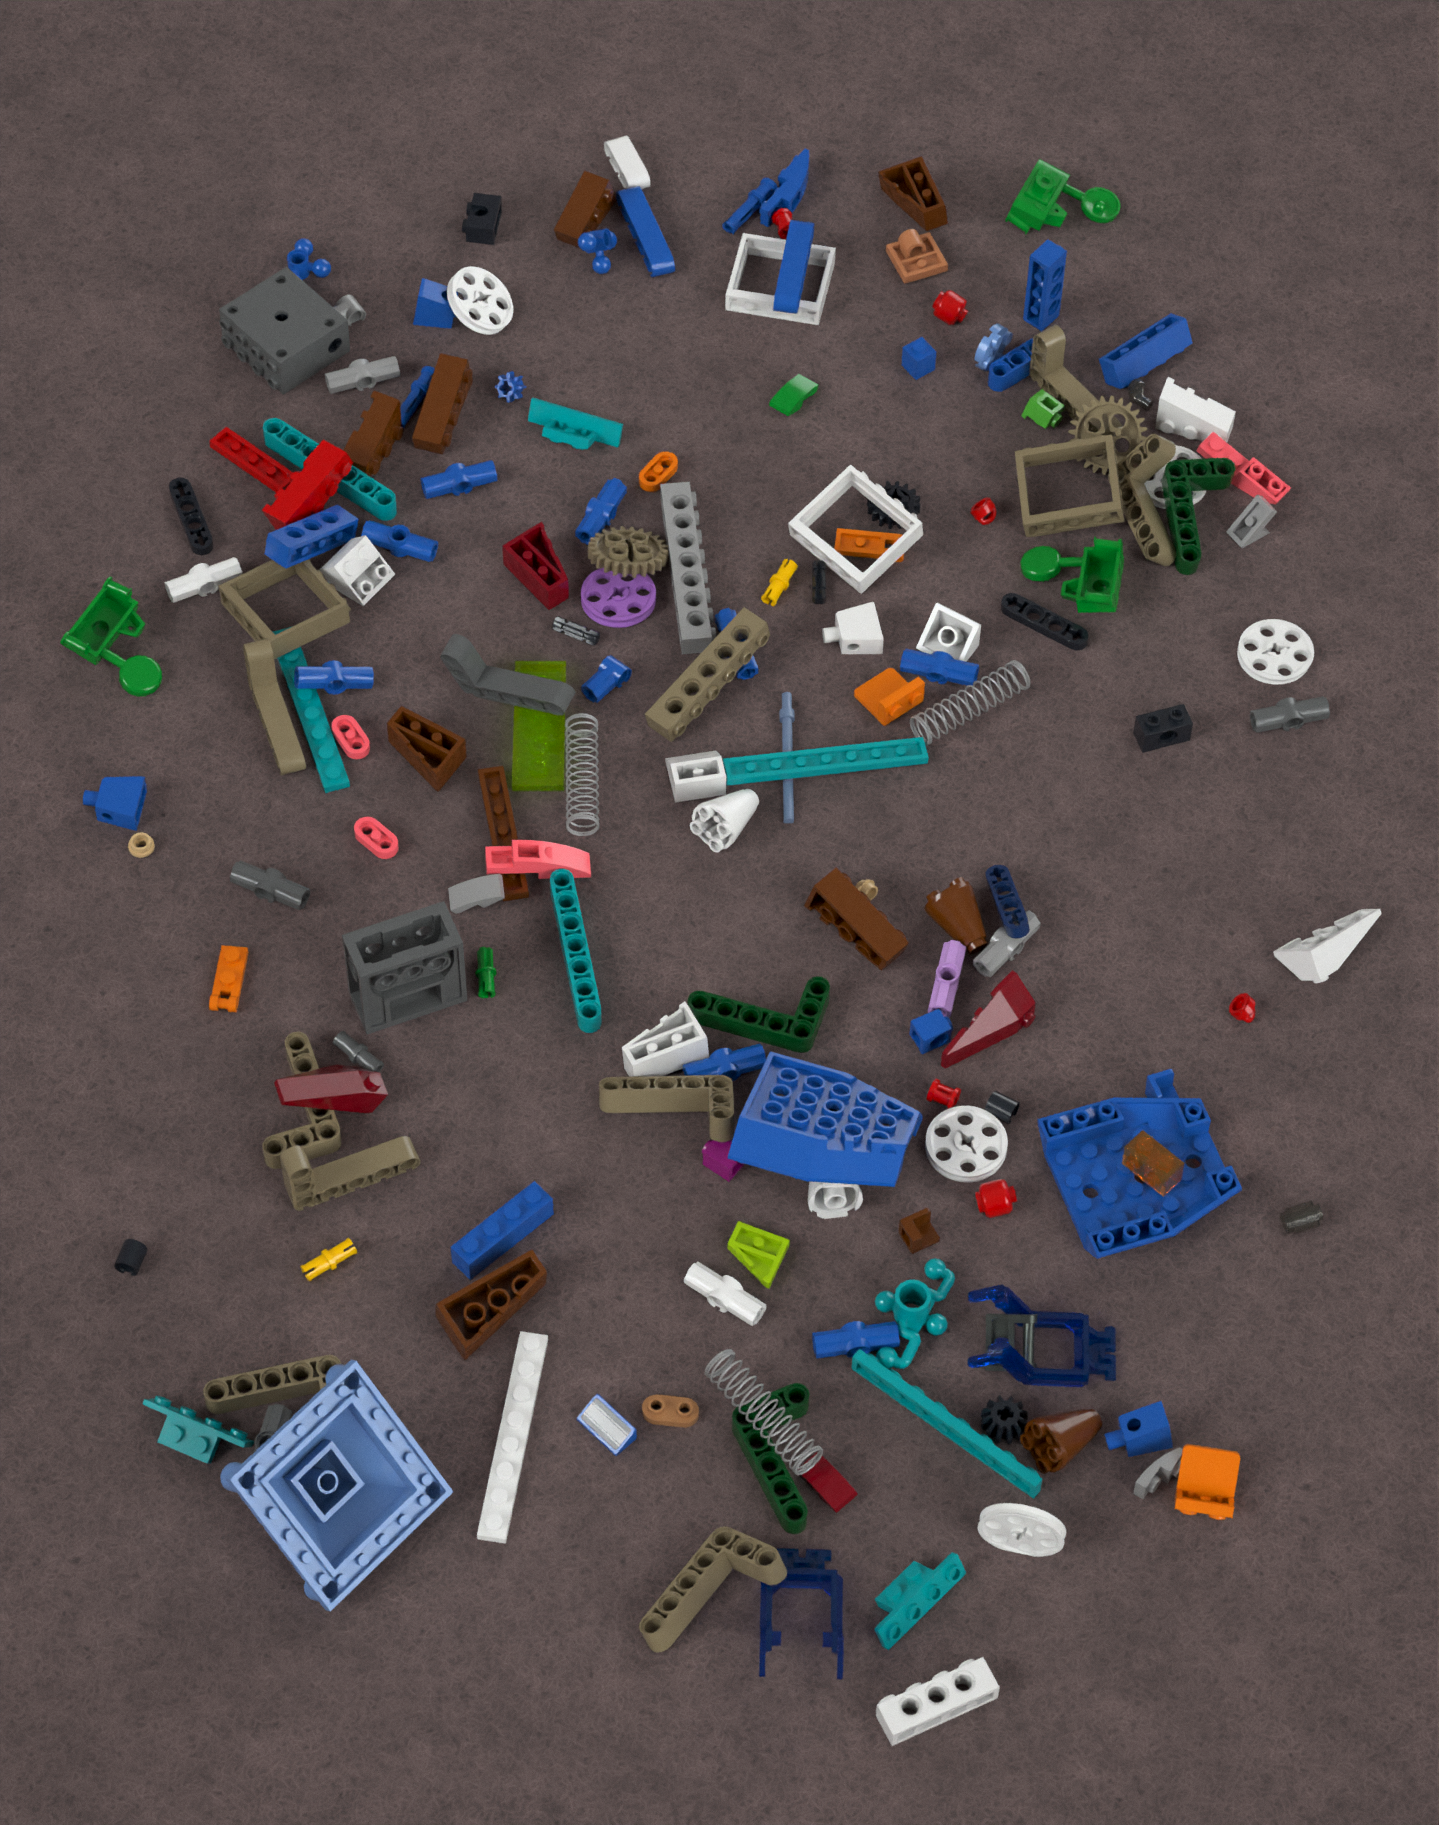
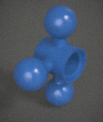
M607 228L581 234L578 238L579 248L588 254H596L592 262L593 270L598 274L607 273L611 268V262L608 257L604 256L603 251L611 250L616 246V235Z
M299 239L295 243V250L290 251L287 255L288 268L302 281L309 276L310 271H313L320 278L327 277L331 272V265L325 259H318L314 263L309 262L308 256L313 252V244L308 239Z

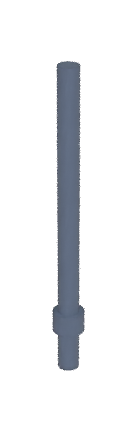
M784 692L782 693V709L779 711V721L782 723V752L793 751L792 723L795 721V711L792 708V694ZM793 778L783 779L784 823H794Z

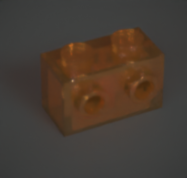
M1144 1130L1124 1147L1122 1164L1163 1197L1182 1180L1184 1162Z

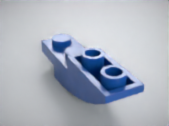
M805 148L799 155H796L791 164L780 172L778 176L779 187L775 189L771 198L768 201H764L760 207L761 224L769 227L772 223L771 217L774 212L781 208H787L793 213L800 203L808 183V149Z

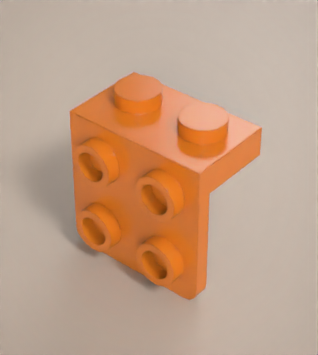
M888 668L856 688L854 696L883 726H886L924 701L925 682L918 676L908 683L895 669Z
M1192 1444L1184 1445L1175 1494V1509L1187 1515H1196L1197 1513L1209 1514V1517L1217 1520H1224L1226 1517L1233 1518L1234 1495L1240 1454L1236 1451Z

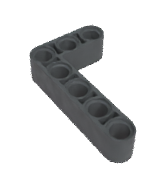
M452 634L440 656L460 688L468 694L473 693L478 698L562 716L576 693L570 685L561 681L487 666L472 643L459 634Z

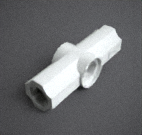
M233 557L211 566L206 563L197 564L190 569L189 574L164 583L171 602L174 603L196 594L202 597L207 596L206 594L210 592L213 594L218 590L219 585L242 575V570L237 558Z
M700 1262L693 1263L688 1269L684 1283L707 1297L708 1302L713 1307L718 1306L721 1308L719 1311L723 1313L729 1311L751 1326L757 1324L766 1310V1304L745 1292L741 1284L729 1275L722 1277Z

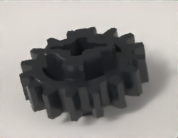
M886 481V486L883 488L887 495L892 499H898L910 514L915 513L918 515L921 504L920 496H916V490H908L909 484L907 483L902 487L899 486V481H896L895 485H891L889 481ZM867 499V513L872 515V521L879 520L880 527L888 524L889 529H892L893 525H897L899 529H902L901 525Z

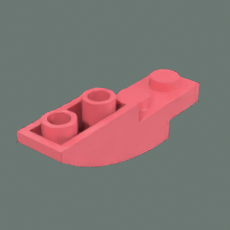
M1214 432L1196 450L1205 459L1228 458L1232 460L1236 470L1231 484L1254 498L1258 494L1263 496L1270 504L1276 505L1291 489L1290 486L1253 457L1250 461L1247 460Z
M512 840V846L485 847L486 874L538 873L539 879H550L553 871L567 869L574 878H591L589 853L571 846L545 841Z

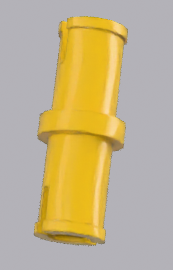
M784 559L777 573L771 576L770 585L761 597L764 603L769 604L772 600L770 605L775 606L782 592L787 590L789 580L798 568L794 561L789 560L787 564L788 559Z
M347 1238L330 1250H322L321 1255L301 1265L300 1268L303 1273L314 1268L313 1271L305 1275L307 1280L310 1282L325 1271L336 1269L337 1264L357 1254L355 1246L344 1252L345 1248L353 1244L352 1241Z

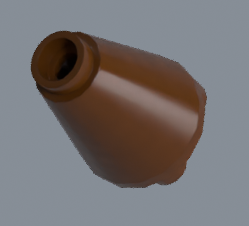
M959 877L949 884L950 887L942 892L938 889L927 895L928 903L924 909L950 937L966 946V950L971 955L987 946L988 943L985 940L987 936L973 888L963 877Z
M1080 1409L1037 1417L1027 1422L1025 1433L1020 1436L1022 1446L1029 1450L1031 1456L1036 1461L1037 1469L1042 1474L1054 1473L1064 1468L1097 1435L1098 1431L1102 1428V1419L1094 1409Z

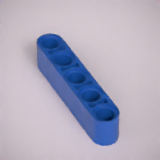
M635 186L617 191V204L622 207L620 210L626 223L629 222L627 226L633 239L637 240L635 243L640 254L645 257L643 260L648 271L652 272L650 276L653 278L675 272L673 256L641 187Z
M790 220L774 297L773 311L798 314L814 235V223Z

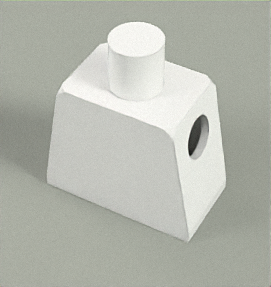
M874 602L838 611L835 615V627L822 629L824 643L839 641L842 654H883L884 639Z

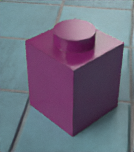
M709 1140L702 1149L703 1165L730 1182L744 1164L728 1159L731 1140L726 1142Z

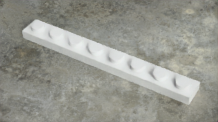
M520 1331L477 1532V1539L506 1543L544 1363L548 1335Z

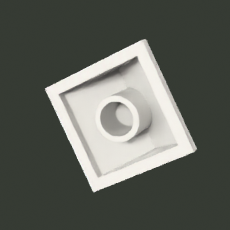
M936 603L916 649L929 654L935 651H943L950 654L956 660L967 662L979 646L981 624L940 603Z

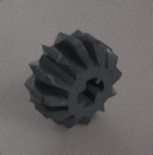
M999 1395L996 1402L989 1399L986 1408L982 1409L980 1426L986 1430V1436L989 1438L994 1435L996 1436L995 1442L997 1444L1001 1442V1438H1005L1008 1445H1010L1013 1438L1020 1441V1436L1025 1432L1026 1420H1028L1029 1414L1028 1411L1023 1410L1022 1401L1014 1404L1012 1395L1008 1398V1401H1004L1001 1395Z

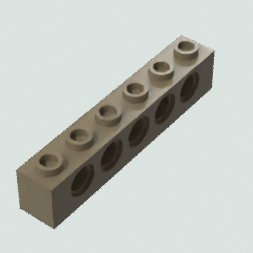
M744 607L645 713L648 726L670 742L677 736H681L685 732L687 725L693 719L700 716L710 700H714L718 696L720 689L734 679L736 672L742 665H746L751 660L754 652L767 643L770 636L767 622ZM693 692H698V693L695 694V695H689V694H691V693H693Z

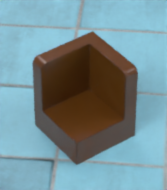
M928 1207L899 1221L898 1233L911 1254L940 1241L938 1233L930 1222L931 1211Z

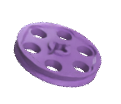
M604 568L597 569L583 582L581 588L582 608L589 618L607 627L623 628L636 625L644 621L654 610L656 588L653 580L647 574L646 577L637 574L636 578L627 582L621 579L623 577L621 573L613 576V571L604 573ZM599 579L609 580L607 584L603 585L598 584L596 581ZM639 590H647L648 592H650L646 596H641L637 594ZM591 596L600 598L597 602H590L587 599ZM636 607L641 611L639 613H630L628 610ZM610 610L614 611L616 614L614 616L608 617L605 616L603 613L605 611Z

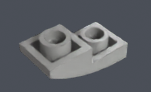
M501 874L474 878L448 888L450 910L455 914L476 905L485 908L505 898Z
M1177 1448L1152 1463L1136 1481L1133 1494L1144 1499L1148 1492L1152 1494L1155 1492L1161 1480L1168 1484L1172 1476L1178 1478L1183 1449Z

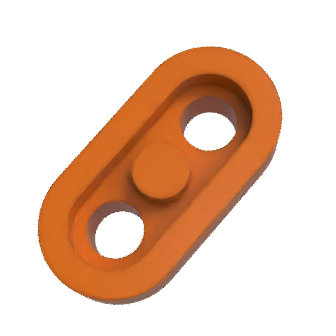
M667 451L658 453L639 473L640 487L647 492L658 491L660 484H665L676 473L678 469L676 455Z

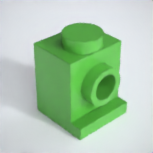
M1041 389L1029 399L1021 416L1024 419L1030 417L1036 424L1045 429L1050 425L1055 428L1063 418L1060 414L1065 405Z

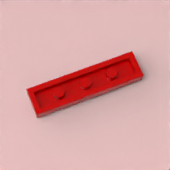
M225 427L210 440V447L274 492L277 493L280 488L285 490L290 485L292 471L228 427Z

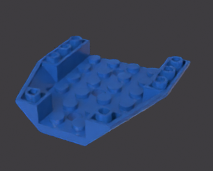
M770 1051L739 1116L728 1159L809 1182L895 1187L902 1170L905 1151L912 1135L916 1136L923 1116L914 1108L882 1093L875 1087L858 1080L849 1073Z
M1111 1098L1037 1120L1045 1159L1084 1249L1096 1259L1174 1237L1242 1190L1233 1167L1224 1166L1209 1134L1211 1120L1201 1098ZM1188 1159H1195L1200 1163V1166L1198 1168H1190L1185 1162ZM1142 1173L1147 1175L1150 1180L1146 1183H1140L1135 1180L1134 1176ZM1087 1188H1092L1098 1192V1196L1089 1198L1084 1195L1083 1191Z

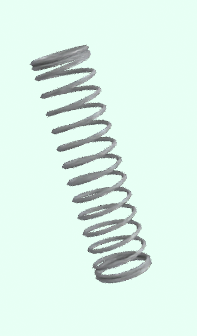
M1017 660L1010 661L1005 665V668L999 667L997 672H991L989 677L983 676L981 681H975L973 686L967 685L965 690H959L957 695L951 694L949 699H943L941 704L935 703L933 708H927L925 713L919 712L917 715L910 718V726L914 736L917 738L921 735L924 738L925 745H930L932 743V736L936 739L940 738V731L945 735L948 734V726L950 729L956 730V722L963 726L965 723L964 717L966 720L972 721V712L975 716L979 717L981 714L980 708L982 711L988 712V704L995 708L997 701L1000 703L1005 701L1004 695L1011 699L1013 692L1019 694L1021 689L1027 690L1030 687L1028 672ZM1012 665L1023 675L1026 687L1017 680ZM1001 669H1004L1005 678L998 673ZM1006 671L1010 674V677L1013 680V682L1018 686V692H1016L1010 685ZM992 674H996L997 682L990 678ZM998 675L1007 684L1010 690V696L1005 694V692L1003 691L999 682ZM985 678H988L989 687L982 682ZM990 680L995 683L1001 692L1002 701L996 697ZM976 683H980L981 691L974 687ZM982 684L991 693L995 705H992L987 700ZM969 687H972L973 696L966 691ZM975 690L982 696L986 704V710L979 704ZM960 692H964L965 700L958 696ZM966 693L975 702L979 714H976L971 709ZM953 696H956L957 705L950 700ZM959 699L967 707L970 713V719L967 718L963 713L959 704ZM944 701H948L949 710L942 705ZM951 704L955 706L961 715L962 723L955 718ZM937 705L940 706L941 714L934 709ZM942 707L951 716L954 723V728H952L948 724L944 716ZM928 710H932L933 719L926 714ZM935 713L943 721L946 728V733L939 727L936 721ZM926 716L934 724L938 732V737H936L932 733L928 725ZM914 719H916V725H917L918 731H917V729H916V727H915ZM918 721L923 726L927 734L928 740H926L923 736Z
M578 713L568 717L565 721V743L567 745L565 749L567 753L565 758L567 761L565 766V776L567 778L566 829L573 835L588 836L599 829V817L597 816L599 814V809L597 808L599 805L597 799L599 797L597 791L599 788L597 783L599 780L597 775L599 760L596 758L599 753L597 751L598 721L592 715ZM579 717L589 718L595 722L594 724L588 721H579L568 726L570 720ZM580 723H588L594 725V728L590 730L571 729L573 725ZM574 735L582 738L571 740L569 737ZM593 735L596 736L595 740H593L592 738H587ZM584 739L593 741V742L584 743V744H583V743L574 742V741H577V740H584ZM571 743L577 745H590L595 743L596 747L593 748L591 746H578L572 749L569 745ZM591 748L593 750L582 752L574 749ZM574 751L577 753H591L595 751L596 756L590 754H578L572 757L570 755V752ZM579 756H590V757H593V758H591V759H586V760H581V759H576L575 757H579ZM572 759L576 761H585L573 765L570 763ZM594 759L596 760V764H595V765H594L593 763L587 762V761H591V760H594ZM580 764L593 765L592 767L588 768L576 767V765ZM572 767L576 769H584L574 773L570 771ZM594 767L596 768L595 773L592 771H588V769H592ZM581 772L592 773L589 776H579L576 774ZM573 775V776H576V777H579V778H585V779H578V780L572 781V780H570V777ZM592 776H596V780H595V781L592 780V779H587V778H590V777H592ZM578 781H591V782H593V783H590V784H578V783H575V782H578ZM575 784L578 786H590L596 784V789H593L591 787H579L571 789L570 785ZM579 789H590V790H593V791L583 793V792H577L576 790H579ZM572 792H575L577 794H591L596 792V797L589 795H580L572 798L570 794ZM580 797L593 798L587 801L577 800ZM572 800L577 802H585L583 804H578L575 806H572L570 804ZM595 800L597 802L596 806L588 804V802H592ZM578 806H592L589 809L576 808ZM571 809H576L579 811H590L593 809L597 810L596 814L591 812H579L575 813L574 815L570 811ZM575 819H590L595 823L583 826L577 825L572 821ZM569 823L585 828L595 826L596 824L597 826L591 831L578 832L572 830L569 827Z
M727 1349L717 1354L706 1366L705 1375L710 1378L712 1383H717L718 1390L724 1391L727 1399H732L733 1406H739V1413L746 1414V1421L753 1422V1428L760 1430L762 1438H768V1445L775 1446V1452L782 1454V1460L789 1462V1468L796 1475L809 1471L821 1459L823 1449L820 1446L812 1447L814 1439H809L798 1447L791 1459L786 1460L784 1458L785 1453L796 1448L805 1439L807 1431H802L795 1435L786 1445L785 1449L779 1452L777 1446L790 1439L798 1431L800 1424H792L781 1434L775 1444L770 1443V1437L783 1431L790 1424L793 1416L788 1415L782 1418L772 1428L769 1435L764 1436L763 1429L776 1423L785 1413V1407L775 1410L765 1420L762 1427L757 1428L755 1426L756 1421L770 1414L777 1406L778 1400H771L763 1406L770 1398L771 1392H764L757 1397L764 1387V1384L760 1383L751 1388L756 1382L757 1376H750L744 1380L749 1374V1368H744L737 1372L742 1366V1360L733 1362L735 1358L733 1350ZM728 1356H730L729 1359L726 1361V1363H725L721 1368H719L718 1370H716V1368L719 1366V1364H720L725 1358H727ZM718 1361V1363L714 1366L711 1374H709L710 1369ZM740 1362L739 1366L730 1375L722 1379L732 1366ZM747 1370L746 1374L737 1383L730 1386L740 1373ZM721 1374L718 1381L713 1380L714 1377ZM732 1377L725 1389L720 1388V1382ZM754 1378L753 1382L745 1390L737 1394L747 1381ZM738 1384H740L734 1392L733 1396L729 1397L727 1395V1390H730ZM761 1386L760 1390L752 1398L744 1402L754 1389ZM748 1391L740 1404L734 1403V1398ZM768 1394L767 1398L760 1405L752 1409L761 1397ZM755 1399L747 1412L741 1411V1406ZM773 1402H776L767 1413L759 1417V1415L767 1406H769ZM762 1407L754 1420L748 1419L750 1413ZM783 1409L781 1414L774 1421L766 1425L772 1416H774L777 1412ZM790 1417L789 1421L781 1429L773 1433L784 1420ZM797 1426L787 1438L780 1441L791 1428ZM804 1434V1436L794 1446L788 1449V1447L797 1437ZM811 1442V1444L805 1451H803L800 1455L796 1456V1454L800 1451L802 1447H804L807 1443ZM819 1450L811 1460L800 1466L809 1455Z

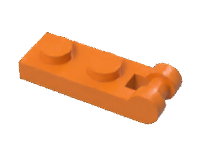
M837 528L834 549L844 556L878 559L889 549L885 548V544L893 545L902 534ZM904 554L895 562H902Z
M221 945L213 990L209 1000V1010L218 1011L220 1008L228 1009V1012L237 1013L249 953L247 947ZM221 995L229 996V999L221 998Z

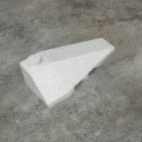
M1358 910L1334 921L1335 926L1312 931L1314 937L1303 941L1301 938H1297L1275 950L1273 952L1274 956L1301 981L1313 980L1314 983L1324 982L1329 979L1328 975L1338 970L1382 914L1381 910Z

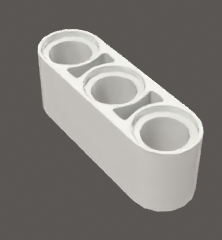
M627 135L604 142L606 156L611 158L609 161L615 172L619 173L617 176L624 188L640 186L641 189L650 187L648 172Z

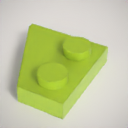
M738 1221L729 1239L728 1250L769 1289L788 1250L790 1240Z

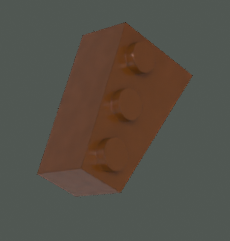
M922 156L878 171L881 189L925 231L948 224L945 203Z
M587 171L583 172L554 228L557 240L579 248V236L585 232L595 231L616 202L610 180Z

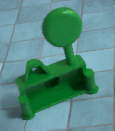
M1039 159L1016 197L1005 222H1011L1024 231L1025 235L1031 227L1040 231L1043 224L1061 227L1067 212L1056 202L1062 192L1081 201V208L1085 216L1097 223L1113 221L1118 216L1121 205L1117 196L1108 189L1094 187L1084 193L1068 185L1067 182L1070 174Z
M1095 536V547H1084L1083 557H1061V554L1050 546L1034 547L1022 556L1020 561L1021 571L1027 579L1040 582L1054 578L1060 573L1062 567H1081L1079 578L1063 581L1061 589L1062 598L1076 602L1078 613L1116 612L1124 565L1122 539L1118 541L1099 539Z
M109 576L100 592L74 626L64 634L60 644L94 665H97L104 658L120 668L119 682L127 693L136 697L147 696L154 693L162 682V670L159 664L153 658L145 655H136L125 660L109 650L120 634L138 638L145 627L144 621L136 613L138 602L131 598L132 588L129 589L113 581V577Z

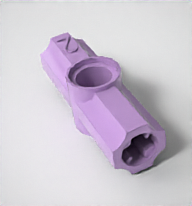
M950 940L943 944L939 965L936 969L928 1013L940 1009L944 1017H951L966 952V946L962 945L960 941Z

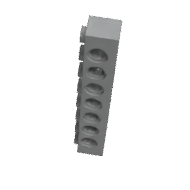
M690 482L660 484V500L666 544L669 550L668 558L681 653H702L716 638L715 627H710V623L713 622V609L707 606V603H711L710 589L705 588L704 583H708L707 568H702V564H705L704 549H699V545L702 544L701 529H696V525H699L698 510L694 511L693 506H697L696 492H691Z

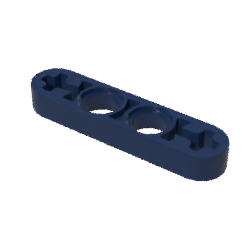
M1004 865L991 866L986 871L987 885L1006 934L1011 938H1022L1030 931L1029 922L1010 872ZM997 877H1000L1002 881L998 882ZM1005 891H1009V892H1010L1009 894H1006V895H998V894L1001 893V892H1005ZM1011 907L1017 908L1013 911H1004L1005 909ZM1017 921V922H1018V926H1015V924H1013V922Z

